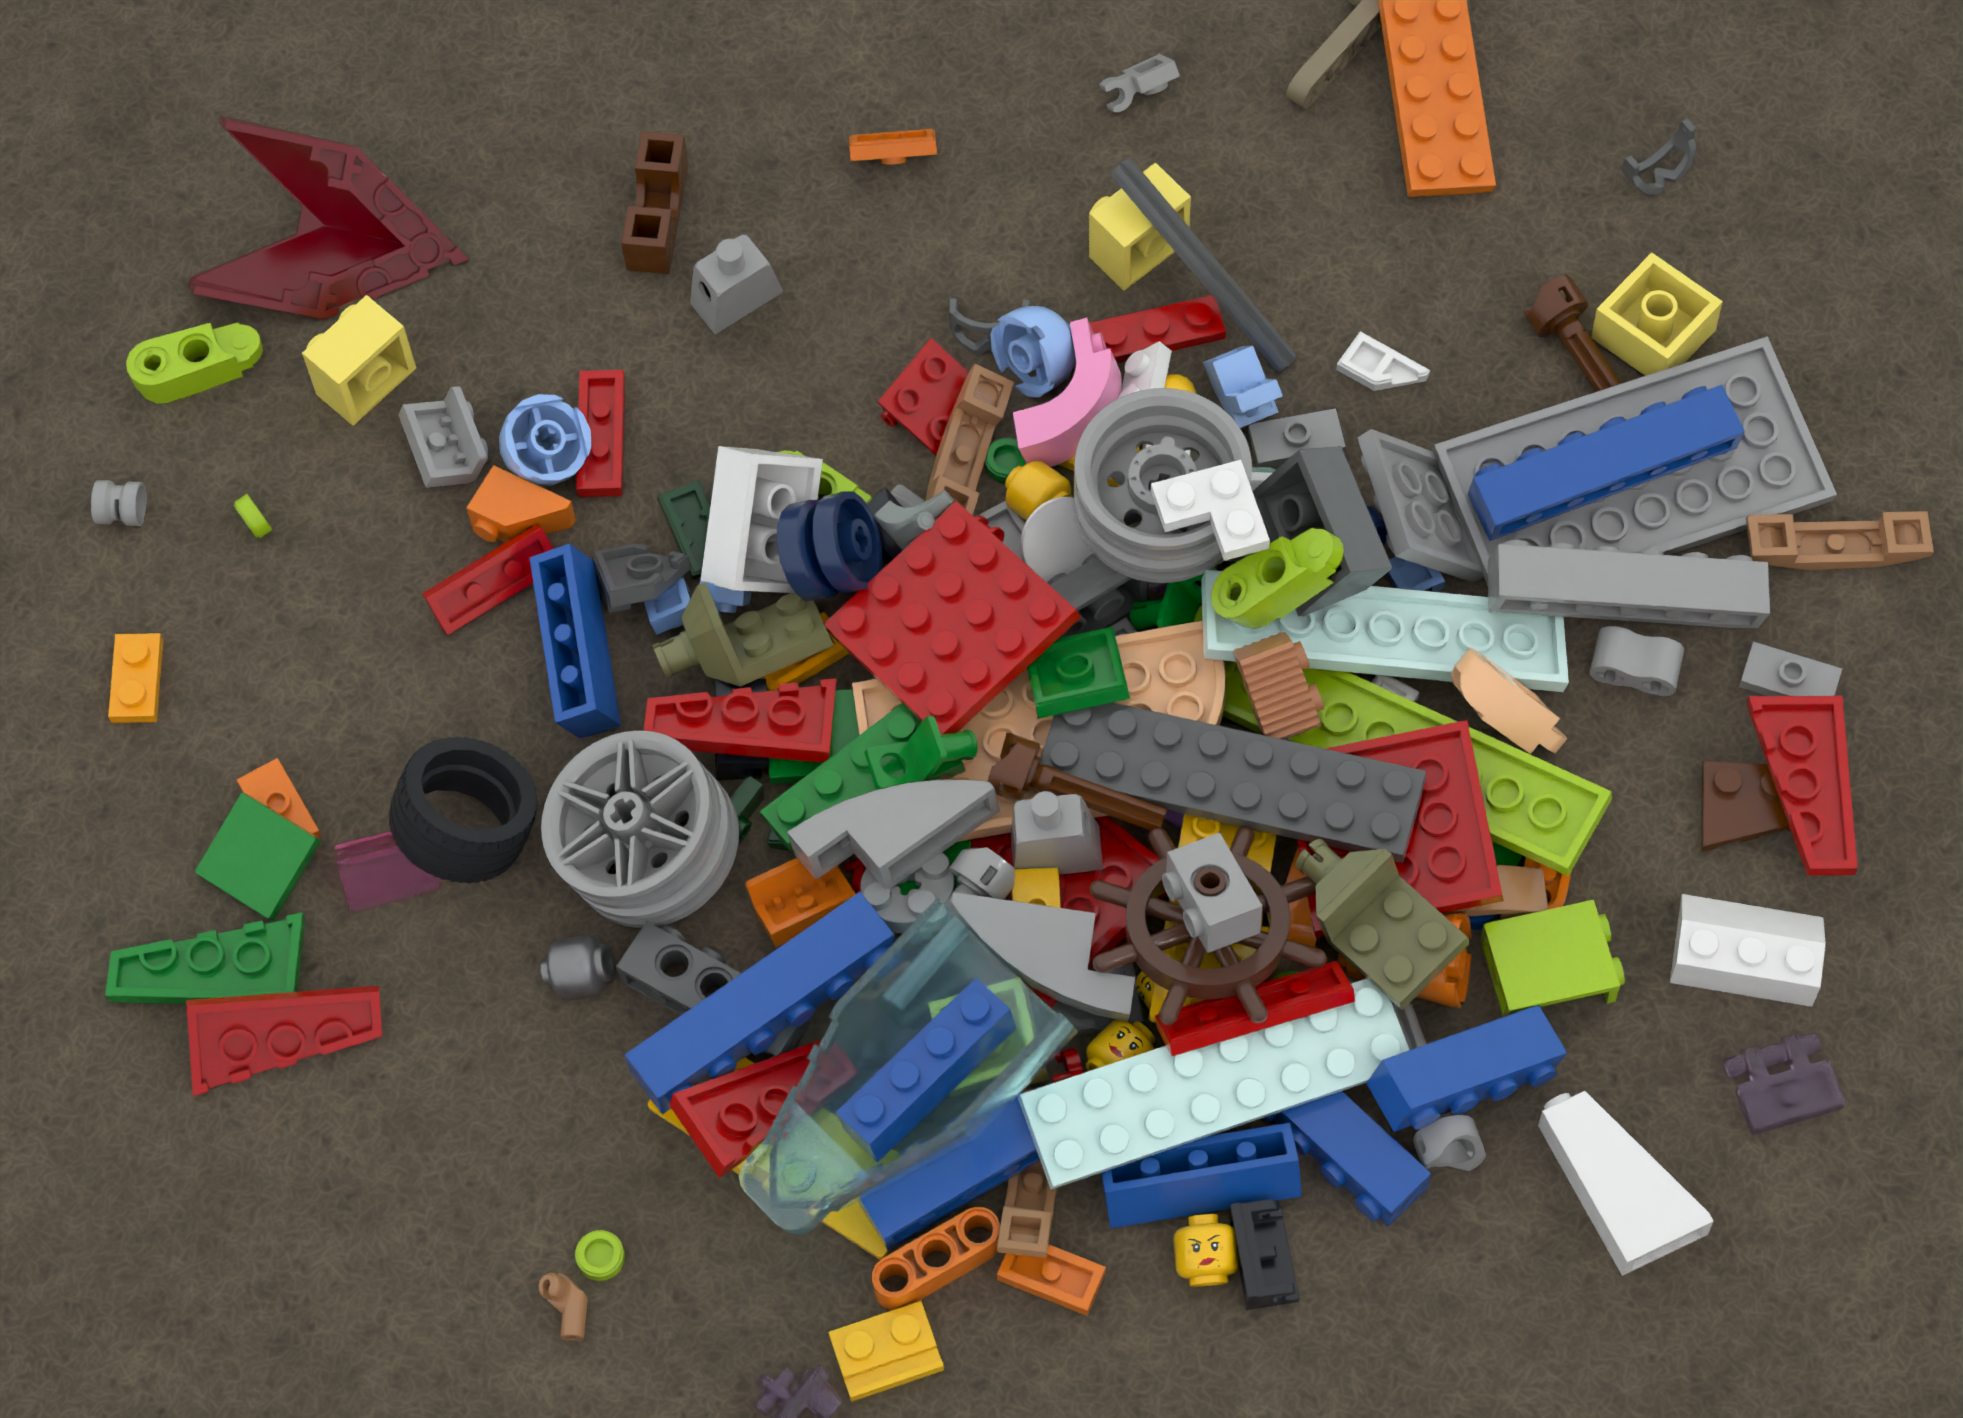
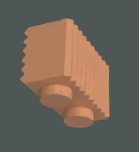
M1279 632L1277 635H1271L1268 638L1261 639L1259 642H1253L1250 645H1244L1242 648H1236L1232 651L1261 735L1284 740L1321 726L1317 712L1324 710V706L1315 683L1307 685L1303 670L1309 668L1310 665L1300 641L1293 643L1286 632Z

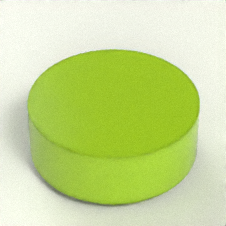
M247 493L234 502V507L256 538L259 537L261 539L273 530Z
M596 1230L586 1234L579 1241L575 1250V1259L583 1275L592 1280L604 1281L620 1272L625 1261V1252L621 1241L616 1235L605 1230Z

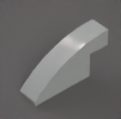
M932 780L913 782L875 790L845 800L815 814L789 830L787 834L795 856L816 880L855 854L885 889H891L922 867V865L1000 812L995 788L989 781Z
M956 892L952 893L951 910L975 941L1010 973L1020 977L1022 981L1032 988L1063 1004L1094 1015L1128 1022L1135 977L1088 970L1096 913Z

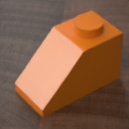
M494 465L466 508L473 531L482 539L492 543L496 542L497 539L506 543L535 524L541 526L547 535L571 528L576 521L572 501Z

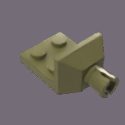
M706 582L697 585L681 617L685 631L666 641L652 645L666 678L672 677L675 673L693 665L695 667L701 664L706 676L740 687L834 646L814 601H805L796 593H790L780 598L775 604L759 611L746 612L735 621L725 625Z
M1322 839L1314 840L1309 844V847L1315 854L1311 856L1304 849L1298 856L1295 867L1317 884L1316 913L1327 943L1398 1008L1403 1010L1470 944L1468 937L1399 876L1393 856L1386 849L1349 852L1344 858H1340Z

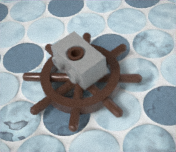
M1241 826L1237 830L1230 848L1227 846L1222 835L1217 833L1176 849L1164 829L1154 828L1149 834V841L1160 861L1153 864L1140 876L1132 890L1102 880H1096L1090 885V894L1095 899L1126 908L1125 932L1128 943L1097 955L1093 960L1094 969L1099 973H1106L1136 962L1145 975L1159 986L1168 990L1159 1011V1019L1165 1025H1172L1177 1021L1187 997L1213 1000L1236 995L1249 1018L1255 1023H1261L1266 1020L1268 1010L1255 987L1264 982L1275 971L1282 958L1314 968H1321L1327 962V956L1323 950L1288 939L1290 929L1288 904L1315 894L1317 884L1306 876L1280 886L1277 880L1264 867L1247 858L1255 838L1254 830L1249 826ZM1166 891L1170 900H1178L1180 905L1159 899L1158 897ZM1262 913H1266L1270 928L1268 933L1261 931ZM1149 915L1178 925L1150 935L1146 925V916ZM1188 942L1181 962L1172 959L1163 952ZM1238 943L1257 950L1240 962L1230 944ZM1213 952L1221 968L1213 969L1199 967L1205 953Z

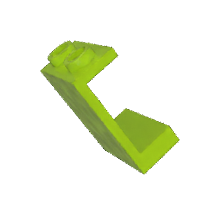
M1594 899L1483 924L1480 942L1503 1017L1537 1005L1542 1007L1601 993L1604 994L1606 1004L1616 1002L1620 985L1625 983L1624 972L1620 959L1618 957H1611L1607 942L1611 941L1609 922L1605 914L1598 915Z

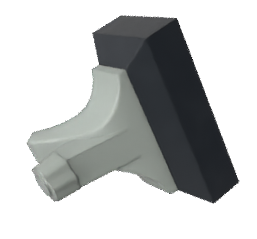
M884 487L866 502L879 530L882 558L888 564L923 531L933 527L935 520L953 503L954 499L950 494L943 490L919 505L905 508Z

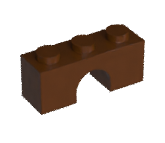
M641 131L635 163L637 183L635 206H628L621 242L626 270L670 274L689 164L684 135Z

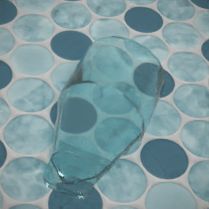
M937 898L835 1004L829 1015L832 1021L819 1046L814 1044L807 1058L810 1060V1063L798 1086H792L766 1138L741 1166L739 1174L740 1185L744 1192L784 1231L793 1235L809 1233L830 1212H839L975 1140L1078 1031L1062 1013L1059 1012L1057 1014L1024 984ZM977 977L1010 1008L1016 1030L877 1163L843 1130L836 1111Z

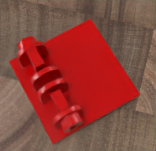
M930 338L877 401L884 411L880 416L881 419L891 427L900 423L936 456L951 412L969 372L937 342Z

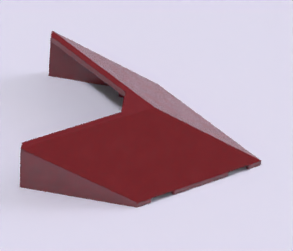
M220 115L219 124L301 205V211L295 235L190 277L188 287L193 294L326 319L338 314L337 307L361 297L364 298L366 295L371 299H375L430 276L428 273L429 269L450 260L453 266L469 260L357 146Z

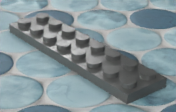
M1113 702L1054 715L1039 763L1047 764L1067 774L1168 809V811L1240 827L1249 826L1253 830L1307 842L1322 839L1329 847L1351 852L1386 849L1392 854L1394 861L1404 863L1426 782V771Z

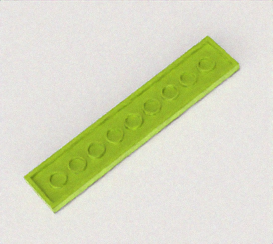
M1202 606L1198 609L1194 622L1203 621ZM1223 660L1226 678V700L1223 717L1261 734L1236 661ZM1306 668L1303 670L1307 685L1315 683L1323 702L1324 710L1317 712L1321 726L1287 738V740L1325 749L1455 723L1457 721L1349 672ZM1469 727L1491 840L1569 876L1612 801V791Z

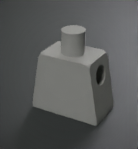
M746 234L740 235L735 239L721 241L716 251L698 261L693 267L690 304L714 334H717L783 293V289L770 263Z
M1044 791L1036 794L1032 799L1019 800L1013 803L1011 848L1012 862L1015 869L1058 867L1059 875L1103 870L1100 828L1081 795L1056 796L1052 792Z

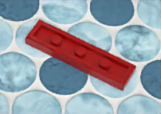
M1335 961L1325 964L1321 968H1311L1256 986L1255 989L1268 1010L1266 1020L1261 1023H1255L1249 1018L1236 995L1223 999H1207L1183 1006L1177 1021L1172 1025L1163 1024L1159 1019V1014L1155 1015L1156 1025L1171 1056H1175L1355 1002L1354 988L1339 963Z

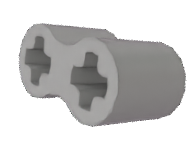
M1606 626L1601 628L1598 633L1589 671L1590 676L1598 682L1632 687L1642 692L1663 697L1670 696L1676 692L1685 650L1681 643L1670 638L1643 636L1626 628Z

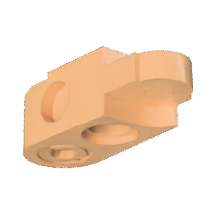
M1469 647L1455 664L1451 672L1453 684L1483 721L1529 754L1539 744L1547 750L1556 753L1565 743L1567 737L1554 726L1560 718L1534 692L1487 657Z

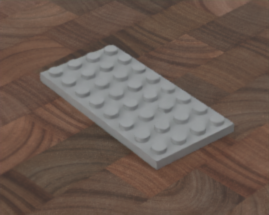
M1768 336L1435 444L1432 450L1470 545L1481 565L1487 586L1488 559L1497 545L1506 541L1522 540L1528 542L1529 546L1547 547L1555 543H1567L1573 545L1574 549L1584 550L1611 546L1617 548L1619 552L1628 553L1656 549L1662 551L1664 555H1671L1747 530V515L1795 514L1832 502L1837 496ZM1723 385L1745 430L1737 449L1489 541L1468 496L1473 477H1475L1479 470L1495 463H1499L1501 467L1514 463L1521 454L1534 448H1541L1542 451L1558 446L1562 439L1574 433L1582 432L1584 436L1599 431V428L1604 423L1614 418L1624 417L1626 421L1637 417L1642 410L1654 403L1663 401L1666 405L1677 402L1682 400L1681 398L1685 393L1694 388L1706 386L1707 390Z

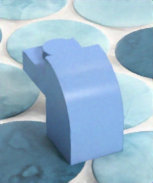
M1241 346L1203 362L1212 388L1222 407L1240 428L1278 413L1274 400L1283 395L1276 379L1265 378L1253 346Z

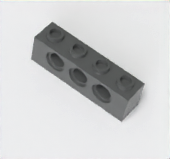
M648 921L645 922L616 966L621 983L680 1016L707 997L704 995L707 990L715 986L723 987L748 969H741L738 972L726 965L725 959L716 951L705 946L699 950L686 943L685 937L676 929L665 924L659 928ZM675 964H682L688 967L685 973L678 977H670L664 974L670 966ZM807 1020L798 1027L790 1025L776 1035V1040L769 1048L756 1055L751 1052L750 1055L763 1061L794 1050L808 1030L810 1021Z

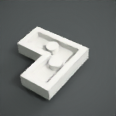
M1241 460L1151 483V494L1164 532L1210 520L1224 561L1269 549L1270 539Z

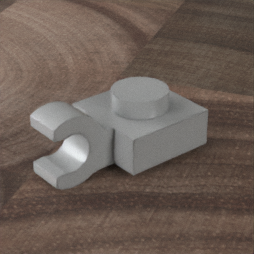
M1158 54L1123 70V75L1104 79L1099 85L1106 92L1114 88L1119 89L1118 99L1107 104V107L1113 112H1121L1129 107L1136 92L1144 93L1145 95L1158 93L1168 87V81L1180 75L1174 60Z

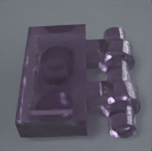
M1816 1033L1803 1037L1792 1034L1782 1037L1781 1043L1758 1049L1755 1045L1741 1049L1740 1055L1724 1059V1067L1729 1077L1743 1073L1750 1077V1082L1737 1085L1735 1093L1752 1135L1843 1109L1846 1102L1829 1059L1810 1064L1807 1055L1821 1051L1820 1040ZM1785 1061L1791 1066L1792 1070L1769 1076L1766 1068Z

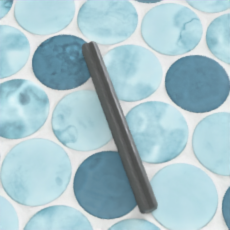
M1126 158L1119 162L1111 171V176L1270 365L1276 371L1284 370L1290 366L1296 359V353L1136 163L1131 158Z

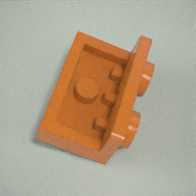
M798 858L758 875L745 883L754 911L775 947L787 943L856 895L838 865L816 880Z

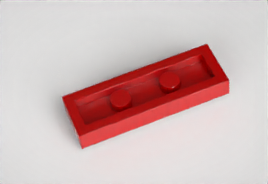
M1212 295L1089 323L1094 334L1102 333L1106 349H1111L1116 363L1126 362L1128 357L1134 352L1144 350L1159 341L1171 351L1226 339V330L1219 307Z
M624 370L579 371L578 409L583 413L591 430V450L583 466L577 471L576 490L578 497L623 496Z
M535 524L422 593V596L442 631L449 635L531 585L533 577L530 557L554 548L543 528Z

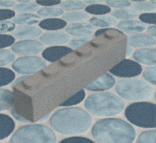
M1510 540L1498 544L1488 559L1489 612L1727 628H1758L1770 614L1768 562L1753 561L1751 557L1745 555L1716 559L1708 558L1707 554L1700 552L1672 556L1664 555L1662 551L1656 549L1628 553L1619 552L1617 548L1611 546L1584 550L1574 549L1573 545L1567 543H1555L1547 547L1529 546L1528 542L1522 540Z

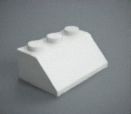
M718 446L701 581L714 583L716 586L731 590L795 593L788 583L780 563L777 547V525L781 512L788 504L805 500H817L823 459L758 449Z
M1682 894L1670 983L1812 1007L1820 990L1826 944L1823 917Z

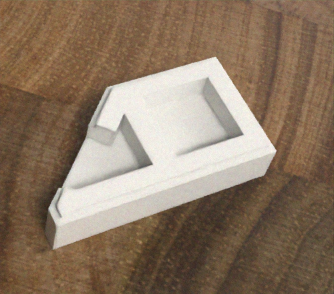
M1361 331L1338 361L1336 367L1337 371L1373 391L1424 382L1430 375L1429 369Z

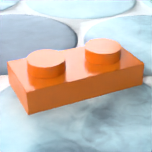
M1049 1245L1046 1258L1006 1253L997 1273V1281L1088 1316L1105 1276L1106 1267Z

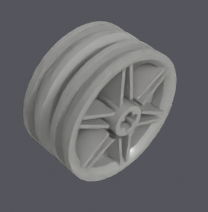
M1152 388L1133 392L1116 399L1098 412L1081 435L1074 463L1075 519L1084 542L1094 555L1118 573L1136 580L1154 583H1171L1191 579L1222 562L1223 557L1210 520L1179 528L1183 531L1182 533L1175 534L1172 530L1164 532L1151 494V483L1241 460L1251 486L1252 459L1248 443L1240 427L1226 411L1209 399L1195 393L1171 388ZM1142 444L1152 445L1141 450L1139 453L1136 450ZM1185 451H1194L1199 455V458L1193 461ZM1109 478H1112L1120 486L1111 487L1107 481ZM1141 521V523L1134 528L1127 526L1129 524Z
M651 731L617 733L605 737L582 750L564 767L554 781L548 793L542 814L541 833L543 846L547 858L557 874L600 915L614 923L633 928H642L646 921L657 927L663 924L667 925L687 917L703 906L718 891L727 878L734 863L739 843L737 813L725 789L687 747L667 735ZM686 813H688L689 820L684 827H681L680 823L685 820ZM616 863V874H609L610 867Z

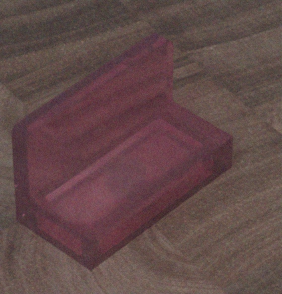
M390 831L335 846L336 864L349 909L353 912L438 890L441 886L439 877L436 878L432 874L419 869L404 856L403 852L401 853Z

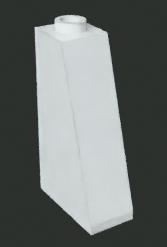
M1586 1091L1573 1097L1569 1093H1564L1556 1096L1544 1105L1545 1110L1541 1113L1538 1127L1622 1276L1708 1235L1714 1222L1709 1212Z

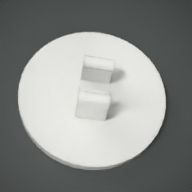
M1072 497L1054 498L1040 505L1029 516L1022 531L1020 549L1023 562L1046 583L1060 573H1066L1067 575L1079 568L1084 560L1093 553L1079 532L1074 514V498Z

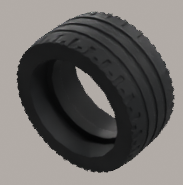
M457 736L434 740L419 748L401 773L392 796L389 811V825L392 838L395 840V844L399 847L401 853L403 852L404 856L413 865L415 864L419 869L432 874L436 878L439 877L450 882L469 884L494 879L512 866L522 852L533 827L538 804L534 782L519 761L515 760L508 752L501 750L500 747H496L491 743L476 740L475 738H461ZM434 791H457L472 796L492 810L500 821L501 826L493 829H470L452 823L434 810L426 799L425 794Z

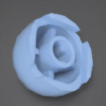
M1025 306L1015 309L997 320L1000 321L999 325L992 328L990 334L991 348L995 361L1001 372L1009 367L1024 382L1015 386L1022 394L1028 397H1041L1055 389L1070 376L1075 366L1076 356L1071 327L1060 315L1046 307ZM1036 369L1037 376L1030 377L1027 374Z
M537 394L522 400L506 416L499 435L500 454L506 467L514 475L538 486H552L570 479L583 466L591 450V430L583 413L577 407L573 409L569 404L562 402L563 398L556 395Z

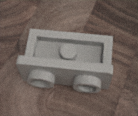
M450 387L444 401L403 404L398 416L425 487L467 484L476 481L484 464L487 462L488 447L485 440L479 436L474 423L472 405L465 400L461 387Z

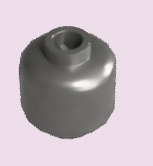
M588 934L554 941L550 945L547 958H543L541 961V975L545 985L552 986L557 996L566 1000L601 994L606 989L607 983L613 980L615 972L613 954L609 946L602 944L597 937Z

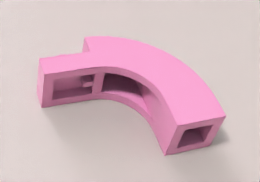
M1087 318L1070 322L1076 356V369L1067 388L1047 403L1013 412L1018 447L1026 464L1039 460L1052 467L1075 457L1079 440L1089 422L1104 407L1118 399L1122 392V376L1111 349H1106L1101 332L1094 334Z

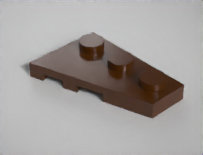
M1703 762L1701 852L1716 849L1720 845L1740 840L1745 842L1757 839L1761 835L1786 829L1788 831L1791 830L1768 764Z

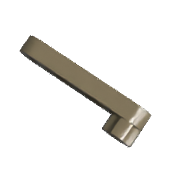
M1347 0L1356 8L1295 74L1287 88L1286 97L1304 109L1310 107L1337 77L1334 74L1337 69L1343 70L1363 48L1360 44L1364 39L1369 41L1382 27L1378 0Z

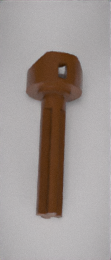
M1566 274L1555 277L1540 286L1534 305L1524 310L1525 317L1539 337H1546L1551 333L1558 334L1596 392L1622 384L1578 319L1587 309L1588 302L1572 278ZM1561 290H1563L1566 298H1563V296L1561 295Z
M1006 733L1000 755L1001 761L992 766L987 780L995 788L997 796L1017 802L1022 800L1024 793H1028L1031 787L1038 792H1052L1056 796L1077 794L1082 796L1088 808L1148 830L1162 827L1168 809L1067 774L1047 764H1039L1041 757H1038L1040 743L1012 733Z

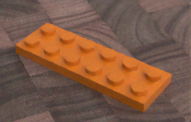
M1378 0L1408 197L1493 192L1496 187L1467 0Z

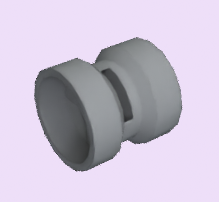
M96 480L91 496V514L94 524L110 525L114 521H122L127 526H142L147 504L144 483L128 481L123 486L115 485L110 480Z

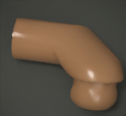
M551 1272L545 1274L539 1281L538 1290L543 1298L547 1299L551 1305L562 1313L560 1338L569 1341H583L585 1338L588 1305L586 1293L564 1274Z

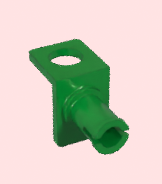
M1203 574L1191 579L1168 583L1164 598L1135 601L1132 604L1134 609H1130V619L1133 626L1138 630H1145L1151 627L1164 628L1194 622L1198 605L1202 603V587H1199L1195 581L1201 580Z
M926 716L907 742L870 746L865 750L864 754L876 789L879 790L906 783L929 781L944 762L973 760L977 755L978 745L975 734L971 730L940 734L934 716ZM893 756L899 759L904 766L903 776L892 777L887 775L881 767V758Z

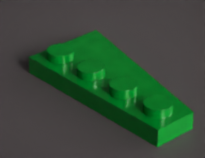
M901 703L760 811L762 819L785 846L792 851L793 848L787 834L789 830L815 814L845 800L877 790L864 754L865 750L870 746L907 742L921 724V721ZM893 756L881 758V767L887 775L892 777L903 776L904 766L899 759ZM961 760L942 763L929 781L937 780L948 774L951 778L966 771L964 763Z
M301 912L287 915L286 920L266 924L262 920L243 924L244 928L222 933H217L216 930L199 933L197 938L178 942H173L169 939L111 951L105 996L109 1002L186 1004V1000L298 992L306 922L305 916Z

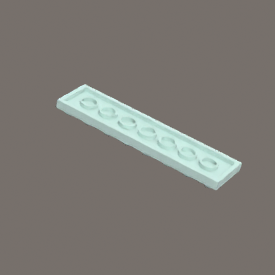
M1206 570L1201 579L1203 652L1205 659L1236 661L1232 652L1236 648H1242L1244 645L1259 642L1261 639L1277 635L1279 632H1286L1293 643L1301 642L1309 661V668L1452 682L1451 672L1455 664L1471 647L1528 689L1564 692L1569 683L1564 617L1489 612L1488 597L1370 586L1363 592L1306 616H1298L1294 609L1283 618H1277L1264 627L1251 629L1242 627L1216 613L1212 606V587L1218 575L1223 571Z
M1364 979L1351 984L1354 988L1355 1002L1175 1056H1171L1167 1046H1163L1020 1094L1018 1100L1050 1189H1055L1366 1083L1383 1059L1409 1051L1391 1000L1368 979Z

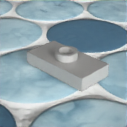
M1336 408L1248 425V433L1257 468L1281 466L1299 449L1341 446L1345 454L1346 446Z
M1753 641L1739 687L1766 696H1834L1842 668Z

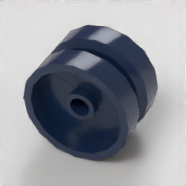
M845 491L824 496L820 501L805 500L788 504L781 512L777 525V547L780 563L788 583L799 597L805 601H817L835 597L839 592L842 594L854 593L868 589V582L882 569V546L874 516L862 497L854 491Z

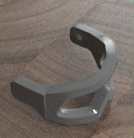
M1684 119L1680 122L1677 133L1656 153L1639 164L1631 155L1623 161L1621 171L1636 188L1641 189L1645 194L1658 195L1664 191V180L1679 181L1693 164L1697 148L1694 140L1695 126L1689 119ZM1674 147L1685 152L1683 159L1675 170L1655 168V183L1643 182L1638 174L1661 161Z
M950 298V331H952L957 342L971 353L982 356L986 350L992 352L990 334H986L975 343L962 334L961 328L964 327L975 332L991 333L992 328L999 325V322L983 323L968 319L958 312L957 298ZM1023 299L1021 308L1030 306V299Z

